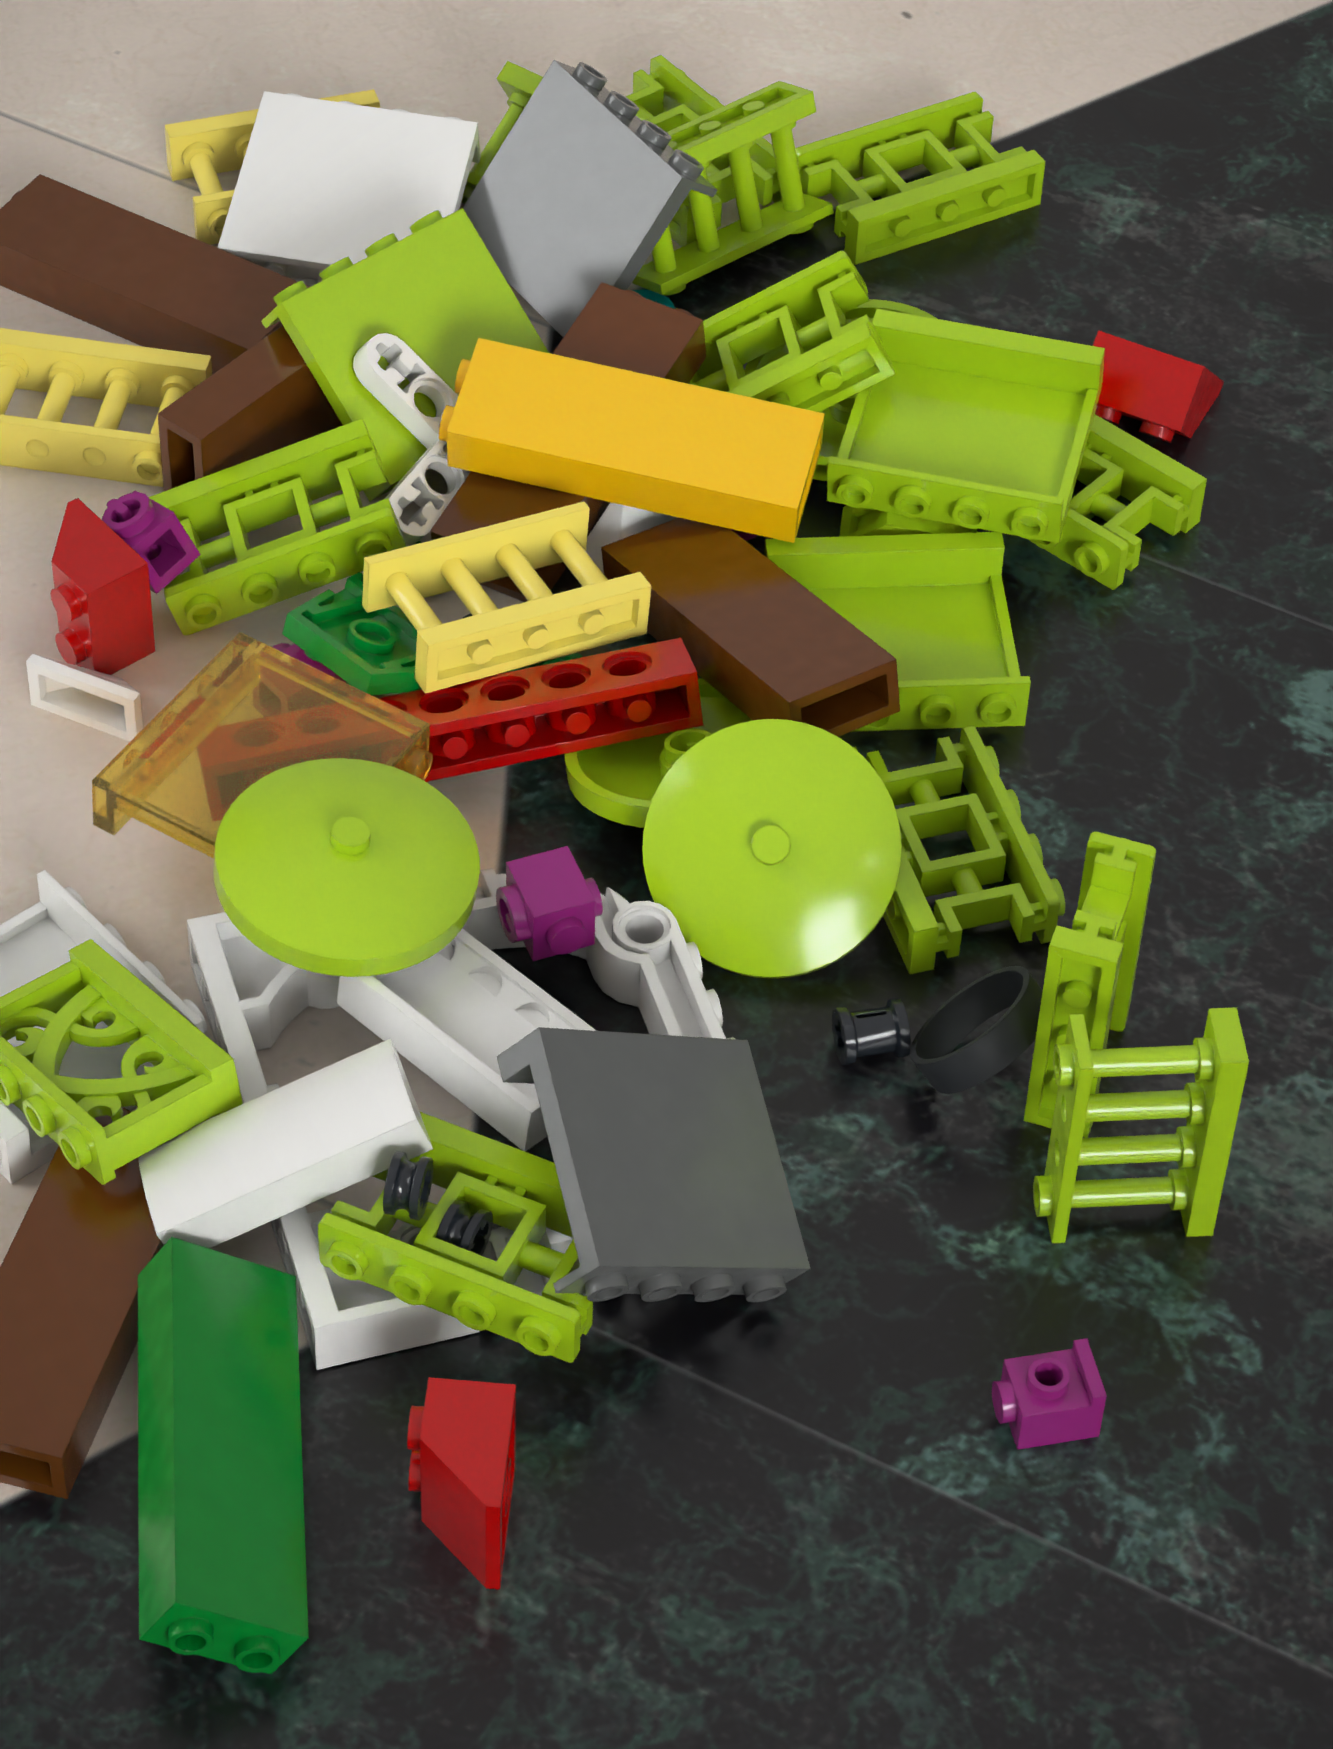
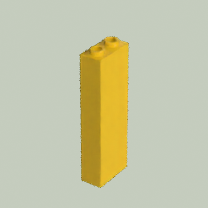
M478 338L471 360H461L455 381V393L459 394L455 407L446 405L439 428V440L447 442L448 466L795 543L821 451L824 413Z

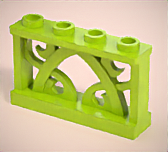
M89 939L68 950L71 961L0 997V1100L7 1106L13 1103L25 1114L27 1121L37 1135L40 1137L48 1135L60 1146L65 1158L73 1168L79 1170L83 1167L104 1185L116 1178L114 1170L202 1122L242 1105L243 1101L234 1059L92 939ZM102 1021L108 1026L103 1029H95V1026ZM34 1026H39L46 1029L43 1031L39 1028H34ZM16 1036L17 1041H25V1043L13 1047L7 1040ZM72 1041L90 1047H110L124 1043L131 1045L121 1061L122 1078H73L60 1076L59 1070L63 1057ZM146 1062L154 1065V1067L144 1066L145 1074L137 1076L136 1072L140 1065ZM137 1106L135 1111L123 1116L122 1107ZM110 1116L112 1123L102 1127L94 1118Z

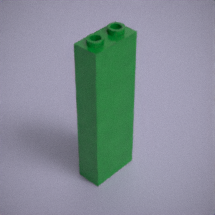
M171 1237L138 1274L139 1640L169 1647L173 1652L181 1655H199L233 1664L239 1669L251 1673L263 1672L272 1674L309 1638L296 1276Z

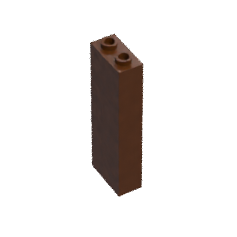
M41 174L21 191L15 193L11 200L0 209V286L143 347L210 355L212 375L283 325L279 321L265 328L261 321L277 306L273 297L298 282Z
M601 282L552 354L689 384L706 358L704 322L686 310L673 309L646 299L635 291L622 290ZM471 471L430 530L431 539L435 540L580 502H585L590 508L589 534L610 502ZM564 562L534 570L548 588L552 590L567 566ZM509 576L480 583V585L527 602V599Z
M283 325L158 413L164 491L343 426Z
M678 517L601 547L604 575L608 580L641 572L651 584L647 632L659 642L682 638L697 670V674L750 719H783L802 722L819 727L839 737L900 712L896 658L731 529Z
M122 1107L123 1116L131 1113V1111ZM110 1116L94 1118L102 1127L112 1123ZM58 1146L0 1266L1 1483L68 1499L138 1342V1274L164 1246L156 1234L141 1179L138 1158L114 1170L116 1178L102 1185L83 1167L79 1170L73 1168L65 1158L60 1146Z

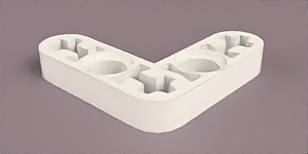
M381 333L372 337L357 351L354 356L353 368L361 384L427 448V451L384 498H388L392 505L406 546H411L430 532L471 471L448 466L447 442L439 440V428L443 411L446 405L455 407L458 395L404 341L395 335ZM381 356L389 363L386 371L377 363ZM406 377L411 383L402 390L398 384ZM414 393H423L431 398L437 410L436 417L425 416L418 410L414 402ZM426 469H433L442 474L448 486L447 494L437 493L430 488L425 478ZM414 501L421 508L415 512L409 519L408 525H406L399 517L402 515L403 509Z

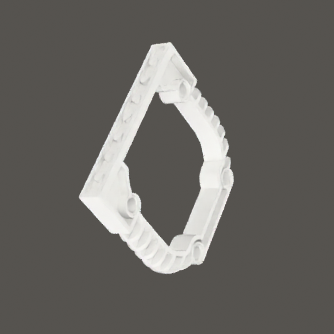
M492 868L480 870L475 903L463 929L490 950L526 947L523 941L511 943L503 930L497 909L496 890L499 887L506 886V874H496ZM607 887L605 896L600 893L603 913L601 916L595 917V945L580 948L569 954L586 959L594 980L605 994L618 1002L639 1007L649 1034L726 1039L721 1028L723 1025V1015L718 995L714 989L706 990L701 980L703 977V967L698 947L695 942L686 943L672 912L663 905L651 901H635L629 904L624 897ZM225 912L187 919L190 963L215 1043L234 1059L244 1104L279 1088L277 1083L266 1084L256 1051L271 1048L281 1032L306 1007L311 1006L319 1009L339 1007L337 995L340 976L300 969L267 954L248 940L231 922ZM304 1206L271 1221L286 1273L296 1276L297 1309L316 1370L479 1332V1330L465 1326L457 1318L424 1305L405 1303L389 1291L361 1280L344 1279L335 1274L330 1268L323 1266L319 1259L318 1224L325 1213L331 1214L332 1208L307 1213ZM404 1223L396 1231L391 1230L387 1236L413 1246V1242L421 1228ZM504 1227L492 1229L482 1256L497 1261L515 1231ZM546 1228V1232L539 1244L565 1254L573 1238ZM523 1268L514 1285L542 1296V1290L549 1278Z

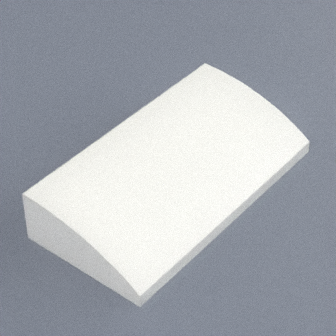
M463 928L442 950L416 965L382 975L363 977L340 976L337 1004L383 1041L391 1038L398 1053L523 1151H527L547 1137L534 1084L503 1082L496 1056L538 1027L596 1031Z
M390 1038L210 1118L138 1157L151 1218L156 1234L163 1245L171 1237L206 1248H212L389 1169L392 1157L397 1151L405 1152L408 1160L432 1150L433 1146L395 1045Z

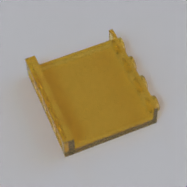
M239 632L92 780L93 825L115 835L131 818H134L214 859L218 828L231 804L250 785L284 767L319 759H360L392 766L425 780L433 762V755L429 752L430 724Z

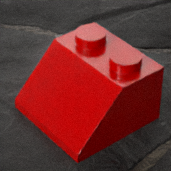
M1098 330L1093 346L1105 348L1102 389L1095 414L1114 424H1119L1122 415L1141 421L1142 424L1139 432L1166 442H1172L1174 433L1191 439L1221 392L1224 381L1205 366Z
M79 498L68 502L51 561L54 589L51 590L50 595L53 606L57 611L59 633L55 636L56 645L61 656L68 664L112 675L155 652L148 563Z
M428 1377L424 1406L412 1405L410 1410L407 1448L412 1450L408 1489L409 1491L421 1492L422 1522L486 1589L500 1590L516 1468V1385Z

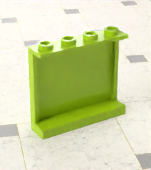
M463 208L444 218L439 210L424 216L409 227L412 234L398 241L394 233L383 237L365 249L364 252L367 258L354 265L349 257L335 262L319 274L322 281L307 288L303 280L287 287L273 297L277 306L261 321L265 328L281 321L343 425L363 418L380 456L386 479L385 483L363 490L369 502L392 490L427 451V448L356 377L353 368L354 356L372 337L377 334L388 333L400 338L454 392L460 362L462 359L471 360L478 338L549 353ZM381 356L377 362L386 371L389 365L388 361ZM405 377L398 386L403 390L411 382ZM414 393V402L418 410L425 416L436 417L437 410L431 398L423 393Z
M876 309L872 323L882 338V347L891 359L895 374L857 393L837 457L829 456L827 462V501L845 504L854 508H868L901 514L909 518H923L961 525L969 529H983L1016 535L1029 540L1037 539L1059 543L1102 389L1105 348Z
M970 532L796 538L795 543L778 539H765V557L897 660L900 712L851 732L964 728L969 726H1025L1031 681L1030 676H1021L1001 575L1005 550L1002 533Z

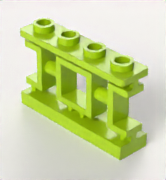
M662 55L650 60L649 75L642 69L633 73V93L626 96L639 107L636 116L641 121L647 120L665 132L724 106L716 97L706 92L690 79L684 71L675 67ZM761 137L753 141L754 145L749 149L758 201L762 206H766L772 203V201L776 203L782 200L773 146ZM728 154L711 160L710 166L706 168L708 182L718 190L714 197H711L717 228L721 227L722 204L736 198ZM688 195L669 223L671 238L681 247L697 240Z
M971 92L795 148L803 193L816 198L831 194L840 204L836 206L834 232L839 238L846 236L844 251L855 265L1040 205L1046 161L1035 150L1027 152L1022 146L998 153L990 144L994 116L989 111L982 112L983 98L977 92ZM952 147H955V148H956V149L951 150V151H948V150H947V149L952 148ZM923 164L932 175L906 183L897 172ZM969 167H973V168H974V169L969 170V171L966 170V168H969ZM864 177V179L855 180V178ZM879 196L882 197V199H879V200H876V201L873 200V198H876V197H879Z
M839 251L704 320L706 358L689 384L820 412L894 375L895 372L890 357L882 347V338L867 314L847 324L844 313L870 300L863 278L847 253ZM785 343L787 344L789 354L748 375L745 374L744 364Z
M1094 414L1077 480L1087 485V487L1071 498L1060 542L1054 543L1037 539L1030 541L1080 570L1085 575L1115 590L1123 583L1125 568L1132 571L1138 566L1142 539L1135 535L1151 523L1174 536L1180 530L1187 533L1200 522L1207 478ZM1121 495L1130 500L1131 503L1126 506L1117 501L1116 498ZM1096 515L1107 522L1100 526L1090 519Z
M363 418L149 497L151 500L175 513L201 554L189 565L190 571L176 576L164 587L166 603L183 635L194 634L349 577L357 572L364 571V557L407 547L400 531L399 521L388 498L365 507L362 505L359 495L360 491L386 482L380 456ZM342 490L343 492L321 502L312 503L313 500ZM299 514L303 526L302 530L251 548L247 533ZM347 517L351 519V521L320 531V527ZM230 532V535L201 545V541ZM237 558V562L208 572V568Z
M976 727L962 728L960 743L952 744L949 736L938 738L935 763L888 772L879 750L868 752L866 760L873 766L884 782L894 806L911 802L915 804L914 806L896 809L901 832V864L894 894L883 915L909 974L933 970L936 952L944 951L947 958L959 956L962 930L1009 920L1019 943L1031 941L1033 932H1036L1041 944L1051 942L1058 923V917L1063 916L1065 913V898L1062 887L1056 878H1049L1043 866V855L1039 840L1034 833H1027L1021 821V810L1017 795L1012 789L1006 790L999 776V763L992 746H984ZM963 781L969 793L968 795L940 800L939 797L960 793ZM966 830L976 851L930 861L920 839ZM1004 870H1006L1012 884L983 890L981 885L1003 881ZM956 891L957 896L935 900L934 914L932 913L926 897Z
M1092 832L1089 837L1078 907L1073 919L1072 929L1056 926L1049 945L1023 1121L1052 1128L1058 1092L1053 1065L1055 1044H1065L1069 1015L1084 1014L1090 1050L1106 1049L1109 1029L1122 1032L1125 1028L1156 857V849L1151 845L1101 832ZM1101 1077L1092 1078L1090 1094H1099ZM1085 1122L1084 1138H1088L1093 1122Z
M420 1112L433 1149L409 1161L418 1162L423 1156L433 1159L432 1184L446 1189L438 1204L428 1201L422 1219L414 1220L410 1219L409 1212L404 1209H399L395 1215L384 1214V1190L370 1212L337 1200L331 1209V1214L325 1213L318 1224L320 1263L344 1279L361 1280L393 1293L405 1303L424 1305L457 1318L462 1324L471 1329L487 1330L522 1344L534 1354L541 1356L551 1355L569 1363L574 1362L580 1351V1337L582 1334L587 1335L593 1323V1301H589L587 1296L581 1294L555 1292L553 1283L580 1267L574 1239L565 1254L539 1244L546 1232V1228L573 1238L554 1162ZM388 1169L372 1177L386 1182ZM455 1200L467 1202L471 1213H476L479 1209L490 1211L493 1214L494 1224L515 1231L497 1261L436 1238L442 1219ZM397 1220L421 1228L413 1242V1246L387 1236ZM523 1268L549 1278L542 1290V1296L514 1285Z

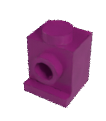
M1087 1338L1074 1340L1072 1349L1004 1359L1001 1380L992 1383V1401L998 1422L1000 1424L1009 1423L1017 1450L1099 1437L1107 1395Z

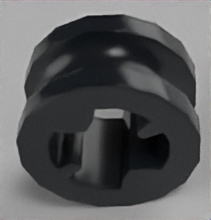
M395 1152L385 1182L383 1196L384 1214L395 1215L399 1209H404L409 1212L410 1219H422L427 1207L433 1179V1159L431 1157L423 1156L418 1162H411L408 1160L405 1152Z
M455 1200L445 1213L436 1238L482 1256L491 1235L493 1214L485 1209H479L476 1213H471L467 1202Z

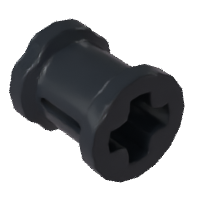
M888 999L886 1006L849 1012L846 1007H841L832 1011V1032L836 1053L841 1065L853 1064L856 1062L857 1057L893 1052L896 1057L900 1058L910 1054L911 1036L909 1021L901 999Z

